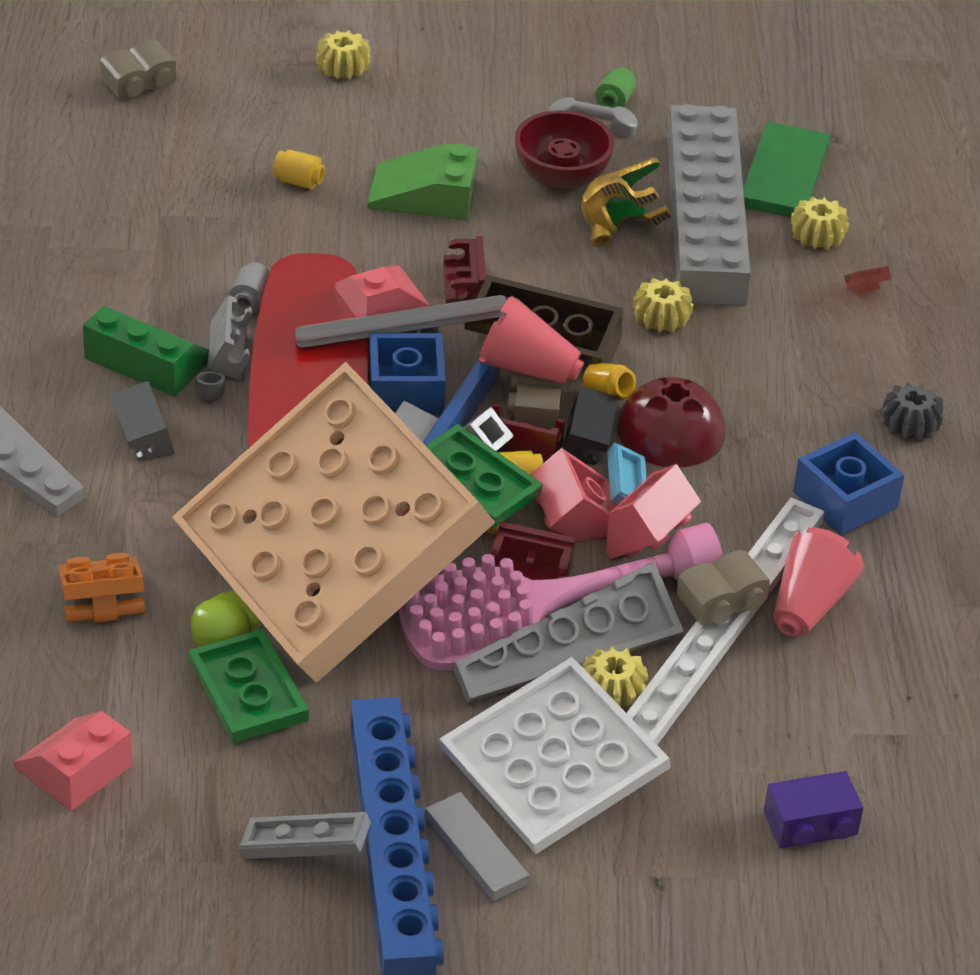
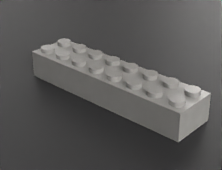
M691 104L671 105L667 144L675 280L680 281L681 287L690 289L692 303L746 306L750 281V261L736 108L694 106Z

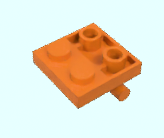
M113 553L107 555L106 560L90 561L88 557H75L66 561L67 564L58 565L59 581L64 600L91 598L90 604L64 606L66 622L93 619L94 623L116 621L118 616L145 613L144 598L116 600V595L144 592L143 575L136 556L129 557L127 553Z

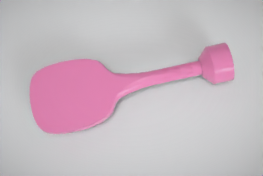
M706 522L676 530L664 554L572 577L531 580L523 577L522 572L514 571L513 561L509 558L502 559L500 567H495L494 556L485 554L482 556L481 567H476L475 560L468 557L462 561V570H457L456 564L451 562L444 568V574H437L399 609L400 626L410 650L424 666L438 671H453L452 667L457 661L502 638H508L514 632L545 619L551 613L580 601L583 597L594 591L598 592L612 585L614 581L649 563L655 562L661 578L671 576L678 581V575L686 569L701 563H712L723 556L714 529Z

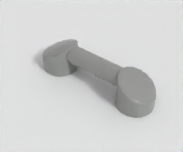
M573 97L559 99L549 107V111H574L594 118L612 121V133L621 138H630L637 133V118L630 110L624 107L611 108L575 101Z

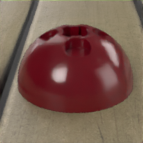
M556 110L542 112L523 121L515 133V148L522 167L535 181L552 189L571 190L589 184L605 170L613 154L614 138L606 125L589 115L574 111Z
M663 377L643 384L629 396L619 414L617 433L623 446L644 456L646 462L663 467L677 464L680 468L701 464L719 452L725 440V422L717 401L701 385L685 378Z

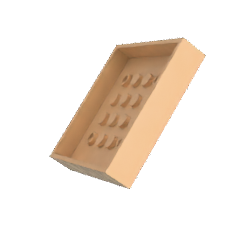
M347 362L342 364L172 516L292 659L316 683L495 523L479 501ZM344 438L342 443L336 445L339 440ZM406 509H410L406 515L401 516ZM253 517H256L252 523H249ZM320 589V592L316 596H312L314 591Z

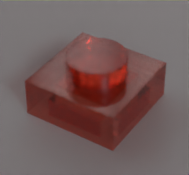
M889 266L857 271L844 275L847 289L859 287L860 293L879 290V283L891 280Z

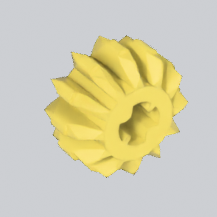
M336 30L335 34L326 33L323 39L318 40L316 48L318 69L324 71L327 77L335 76L336 80L340 78L350 80L351 76L361 77L362 72L368 70V65L370 64L368 41L362 39L361 34H351L350 30L346 33H341Z
M811 197L809 201L801 200L798 207L794 208V213L791 216L793 238L801 240V246L810 245L813 246L814 250L817 247L829 250L830 246H840L841 241L845 239V235L848 233L849 223L846 208L840 207L838 201H827L825 197L822 200H817L814 197Z
M667 277L664 281L652 278L650 283H641L640 289L636 291V296H634L633 308L636 322L644 324L646 330L654 328L658 330L659 334L662 330L674 333L676 328H685L686 322L690 320V315H692L693 303L690 289L681 287L680 281L672 283L668 281Z
M613 646L610 647L608 652L596 648L593 656L586 657L585 662L582 664L584 670L620 707L629 710L646 688L648 681L647 668L643 666L641 656H631L628 648L622 652L616 651Z

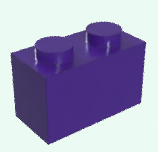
M847 771L768 784L763 812L778 847L781 849L792 846H805L810 843L832 839H845L849 836L858 835L863 805Z

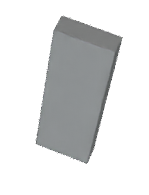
M461 792L425 808V818L492 901L529 885V874Z
M366 812L250 818L239 851L243 859L360 854L371 821Z

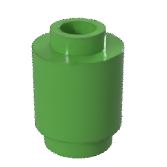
M623 67L609 71L596 90L595 98L600 106L611 108L624 107L636 88L634 74Z

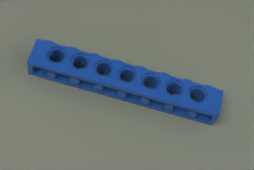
M400 697L351 700L350 731L360 811L366 812L371 821L364 842L381 975H436V965L444 964L442 938L434 939L433 931L439 929L437 904L429 905L428 897L434 896V882L432 871L424 870V864H429L428 839L420 838L419 831H424L423 806H415V800L420 798L418 774L411 775L410 769L415 768L414 744H406V738L411 737L409 713L402 714Z

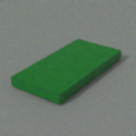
M767 121L743 186L745 207L791 217L792 213H794V208L798 207L801 200L809 201L812 197L830 143L831 134Z

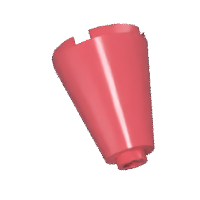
M513 296L509 297L501 309V312L505 313V315H501L497 322L494 321L479 354L481 357L478 361L485 365L563 385L566 384L568 379L575 381L584 365V362L579 360L581 352L520 300Z
M816 527L808 528L806 533L800 534V530L795 533L790 543L773 614V619L778 629L785 635L796 637L808 634L860 578L864 568L863 558L858 551L854 555L847 549L849 542L842 536Z

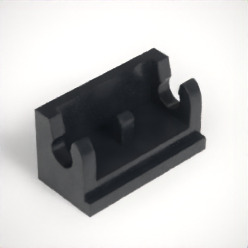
M580 386L570 411L562 449L585 464H598L599 457L594 454H587L584 450L591 448L595 451L607 452L618 397Z

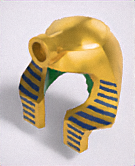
M650 158L633 166L599 176L590 183L583 194L581 209L586 222L591 227L593 233L591 241L594 246L600 247L610 243L612 240L611 234L617 232V227L621 221L643 220L656 227L661 222L672 217L667 206H663L650 213L643 207L659 200V196L653 186L641 191H633L631 189L634 183L643 179L644 176L652 173L653 170L660 166V161L657 158Z

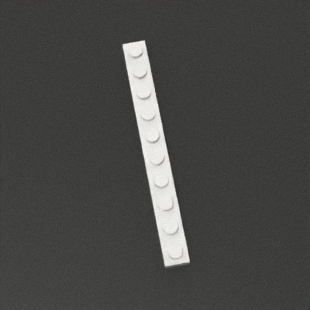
M791 497L749 551L750 557L770 579L768 595L783 576L790 543L795 533L799 530L800 534L806 533L808 528L811 527L819 528L823 523L825 511ZM759 608L745 612H734L727 620L721 623L700 625L696 621L637 698L627 714L656 745H658Z

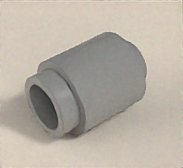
M257 262L249 263L242 267L237 274L229 296L237 298L235 308L241 312H245V309L251 307L252 313L260 310L264 288L270 273L263 264Z

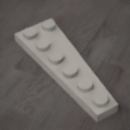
M0 406V478L56 517L85 499L84 487Z
M653 562L614 581L612 585L598 592L594 591L583 597L580 601L551 613L549 617L514 632L508 638H502L457 661L452 668L468 704L525 686L570 657H573L582 666L585 658L593 656L596 648L608 652L610 647L613 646L616 651L622 652L628 648L629 652H633L680 637L684 630L656 564Z

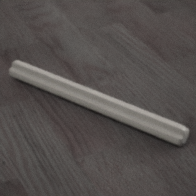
M499 295L299 326L295 329V338L299 348L370 338V333H402L498 318L501 315H505V313L501 312V309L507 300L505 296Z

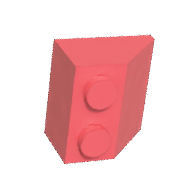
M559 449L531 474L532 477L543 484L541 494L535 500L543 508L546 515L544 518L546 526L553 533L575 537V542L607 537L608 516L617 506V504L612 503L610 500L609 480L564 449Z
M103 711L74 718L14 762V767L72 811L133 766L131 732Z

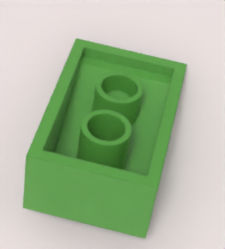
M445 143L378 162L367 208L468 220L477 180L478 147Z

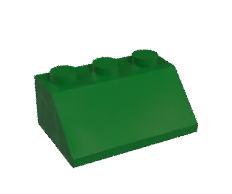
M102 306L83 324L85 359L141 383L148 381L150 387L174 397L208 364L209 349L106 306Z

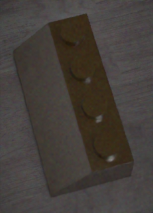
M491 275L486 276L476 299L503 295L508 300L509 297L513 296L581 352L579 358L597 363L612 362L622 338L623 308ZM500 317L466 322L464 329L488 335L494 321L497 322Z

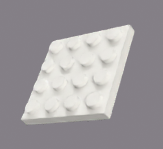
M570 657L439 738L441 749L535 854L541 852L670 769V758L573 657Z

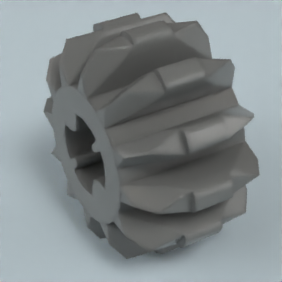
M907 382L905 387L895 385L893 390L887 393L883 401V425L890 427V434H901L903 440L907 437H913L919 442L922 436L932 438L934 432L938 431L943 423V398L936 396V389H924L923 383L919 386H913L910 382Z

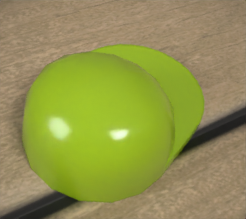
M235 591L223 592L209 600L203 601L194 610L191 617L192 640L198 647L256 631L262 622Z

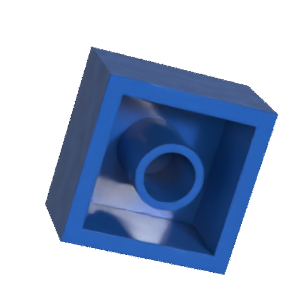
M370 333V388L394 413L403 401L429 414L443 413L446 378L442 333Z
M855 432L798 458L793 492L806 504L825 511L823 520L842 535L898 508L904 474Z

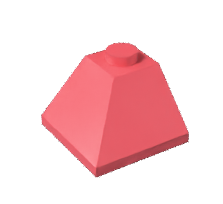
M400 265L372 269L335 283V289L356 318L430 306Z

